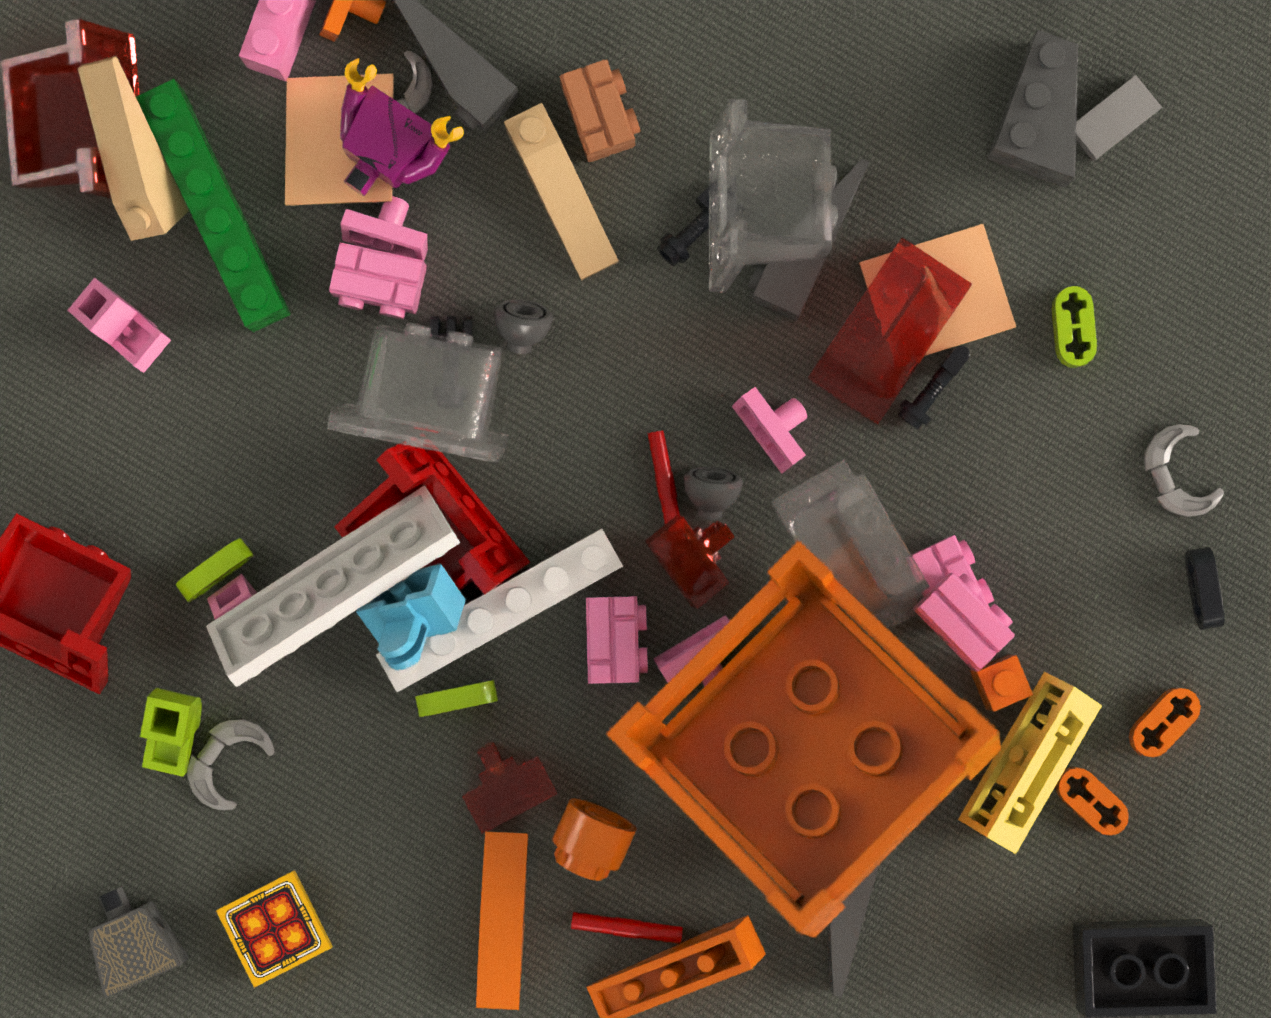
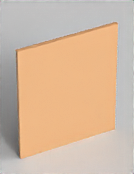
M393 73L376 74L373 80L365 84L368 90L373 85L394 99ZM345 76L287 78L286 206L392 201V186L380 178H377L365 196L358 194L344 183V180L356 165L354 161L347 157L342 148L343 142L340 139L341 107L346 87L349 84Z
M984 224L859 262L892 366L1016 328Z

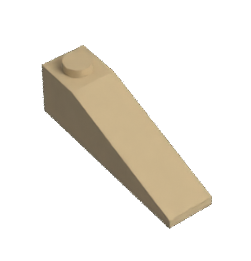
M116 56L82 64L78 67L110 195L128 236L133 241L166 234L189 209Z
M540 103L504 121L507 134L581 281L618 263L619 260L543 104Z

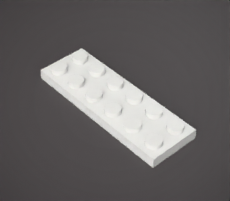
M425 485L206 625L227 677L236 687L248 679L257 676L262 670L287 654L296 651L310 639L324 630L330 629L341 619L358 608L369 604L374 598L397 583L406 580L411 574L434 559L443 556L448 550L460 543Z

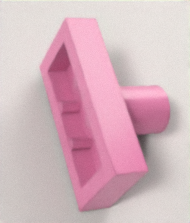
M392 196V201L384 202L378 219L352 210H345L341 221L342 241L364 248L425 260L428 251L426 233L402 226L409 209V204L401 198Z
M754 387L732 405V408L781 474L806 456L789 433L790 430L807 419L806 410L797 399L791 398L773 411L757 388Z
M726 615L653 658L667 683L730 621ZM721 663L702 681L704 686L723 669Z

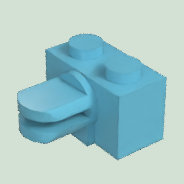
M442 564L417 570L406 580L397 583L374 598L369 604L358 608L356 613L379 643L377 650L385 658L390 668L404 670L420 660L427 637L444 635L457 630L465 598Z

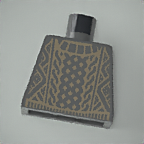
M122 886L98 897L108 920L89 929V939L104 998L180 966L189 959L186 951L152 901L132 909Z

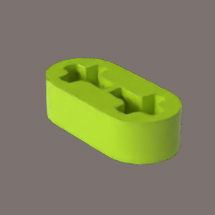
M1077 286L1067 287L1058 293L1052 302L1055 352L1062 364L1067 367L1078 368L1089 363L1097 351L1094 306L1092 297L1087 290ZM1069 295H1072L1074 301L1082 303L1083 309L1076 312V324H1072L1070 311L1062 309V304L1069 300ZM1073 330H1077L1078 343L1086 344L1087 348L1086 351L1079 355V359H1075L1073 352L1066 351V345L1073 342Z
M239 538L186 574L175 585L186 601L191 602L242 567L254 555L242 538Z
M490 680L415 696L419 717L496 702L498 697L495 682Z

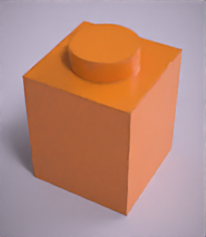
M1007 654L988 662L978 672L970 670L986 710L995 712L1033 695L1017 655Z

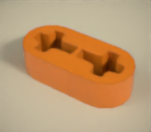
M1177 687L1162 693L1130 729L1129 741L1134 751L1147 757H1157L1164 754L1200 715L1201 705L1196 694L1189 689ZM1172 698L1180 700L1186 698L1188 700L1184 705L1188 711L1186 716L1176 714L1168 721L1166 717L1174 709L1173 704L1170 703ZM1161 723L1163 728L1155 736L1159 742L1156 747L1152 745L1143 747L1141 743L1145 738L1141 734L1144 728L1154 730Z
M1069 767L1064 770L1055 786L1060 799L1097 832L1112 836L1123 831L1129 819L1128 810L1124 803L1089 771L1080 767ZM1083 776L1085 780L1082 783V787L1091 796L1087 800L1075 793L1069 797L1067 792L1071 787L1067 780L1070 777L1078 780ZM1097 801L1109 809L1113 806L1116 807L1113 815L1117 820L1113 825L1107 822L1102 825L1099 824L1102 815L1093 807Z

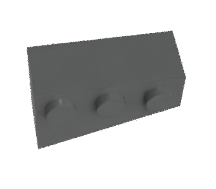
M1037 30L1027 47L987 156L988 160L1062 187H1066L1075 178L1078 44Z

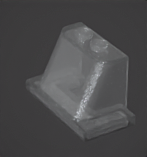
M729 100L710 134L709 292L726 293L744 265L824 259L832 250V231L835 229L837 222L836 205H831V191L834 190L836 185L837 169L835 165H831V129L747 120V100Z
M406 323L405 329L381 324L376 325L357 404L343 403L329 412L327 430L498 463L506 452L509 435L489 431L503 348L473 343V335L461 332L448 331L447 337L432 335L431 327L420 324Z
M844 459L771 501L773 508L794 544L798 541L802 542L831 570L834 578L888 630L917 614L913 608L924 598L922 591L929 588V585L864 472L855 477ZM838 605V607H839L862 631H864L871 639H873L847 612H845V611Z

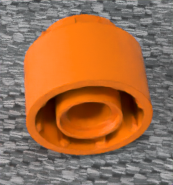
M572 798L569 800L552 838L553 843L557 846L554 856L557 863L570 872L590 880L601 881L608 877L610 870L617 871L620 869L637 828L630 821L607 808L589 801Z

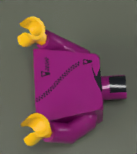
M359 58L348 63L345 68V77L349 84L346 87L341 107L340 139L343 142L342 148L347 157L354 161L356 165L348 174L344 183L358 194L365 196L377 178H380L396 189L402 183L411 184L434 174L450 149L449 142L457 141L463 137V128L461 126L456 127L449 135L446 131V124L451 116L438 118L431 125L372 85L368 90L365 84L375 78L377 74L376 67L373 64L368 66L365 70V77H362L357 71Z

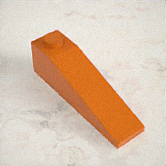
M747 915L711 929L589 984L586 988L600 1018H627L749 971L755 967L766 953L750 917Z

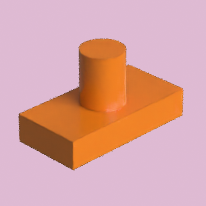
M333 0L319 35L335 42L341 32L348 12L377 25L386 1Z

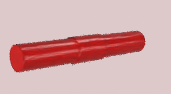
M664 430L651 432L647 435L668 541L684 539L675 481L671 470Z
M573 912L571 929L677 944H681L683 931L681 926Z

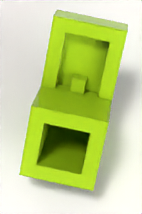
M155 688L147 696L140 734L141 738L147 739L142 763L143 768L182 777L187 773L195 731L200 725L202 710L200 697L161 688Z

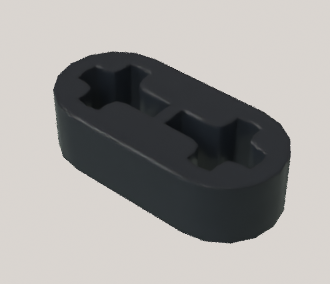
M1210 547L1187 550L1185 564L1197 626L1200 630L1222 627L1225 622V614L1213 551Z

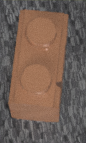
M602 60L559 76L565 99L588 162L608 157L611 154H616L635 146L634 134L641 131L633 108L625 110L620 95L627 92L619 69L611 71L608 60Z

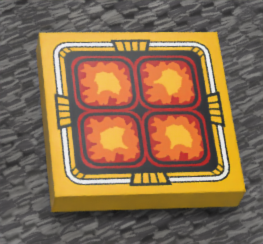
M295 870L216 910L253 987L333 947Z

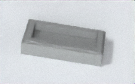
M1135 75L1076 121V141L1094 162L1157 113L1162 106L1137 75Z

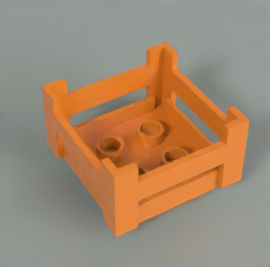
M798 541L767 572L771 580L646 706L637 702L606 735L663 789L767 896L766 899L799 933L816 938L846 907L842 901L965 777L971 781L1001 751L998 731L965 699L961 700L834 578L828 567L802 542ZM784 599L787 604L666 724L663 720ZM838 605L845 612H847L874 640H876L903 668H905L931 695H933L958 720V722L951 715H949L922 687H920L893 659H891L864 631H862L838 607ZM676 780L705 808V810L676 782ZM717 822L747 851V853L717 824ZM759 865H760L788 894H786V893L759 867Z

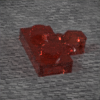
M676 515L645 540L691 607L699 609L729 584V581L716 564L721 558L718 551L735 537L726 523L715 521L705 530H702L701 527H696L692 530L684 517Z
M491 742L477 751L486 768L484 772L478 774L482 784L464 793L462 798L481 834H483L485 831H489L557 795L558 791L539 755L517 765L513 756L503 760L494 742Z

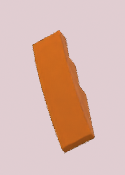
M485 831L476 1008L519 1010L529 835L525 833Z

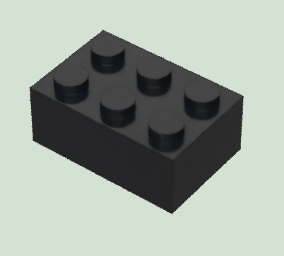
M1202 919L1073 922L1076 1009L1086 1018L1217 1014L1213 925Z

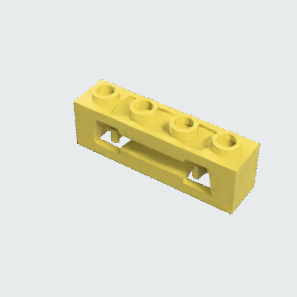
M1044 672L1033 690V695L1028 698L1003 741L1001 751L993 758L958 820L1016 854L1102 705L1076 687ZM1045 699L1052 707L1048 716L1040 713L1037 714L1036 720L1044 725L1042 729H1039L1030 721ZM994 783L1004 786L1006 789L1004 794L996 789L992 791L991 795L997 800L992 810L981 807Z

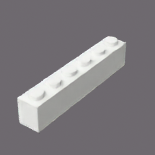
M601 528L502 583L487 594H483L465 604L457 630L444 635L427 637L420 660L413 666L404 670H394L390 668L380 653L376 654L396 692H399L623 567Z

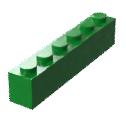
M172 79L136 96L244 326L254 333L291 315L185 91L175 79Z

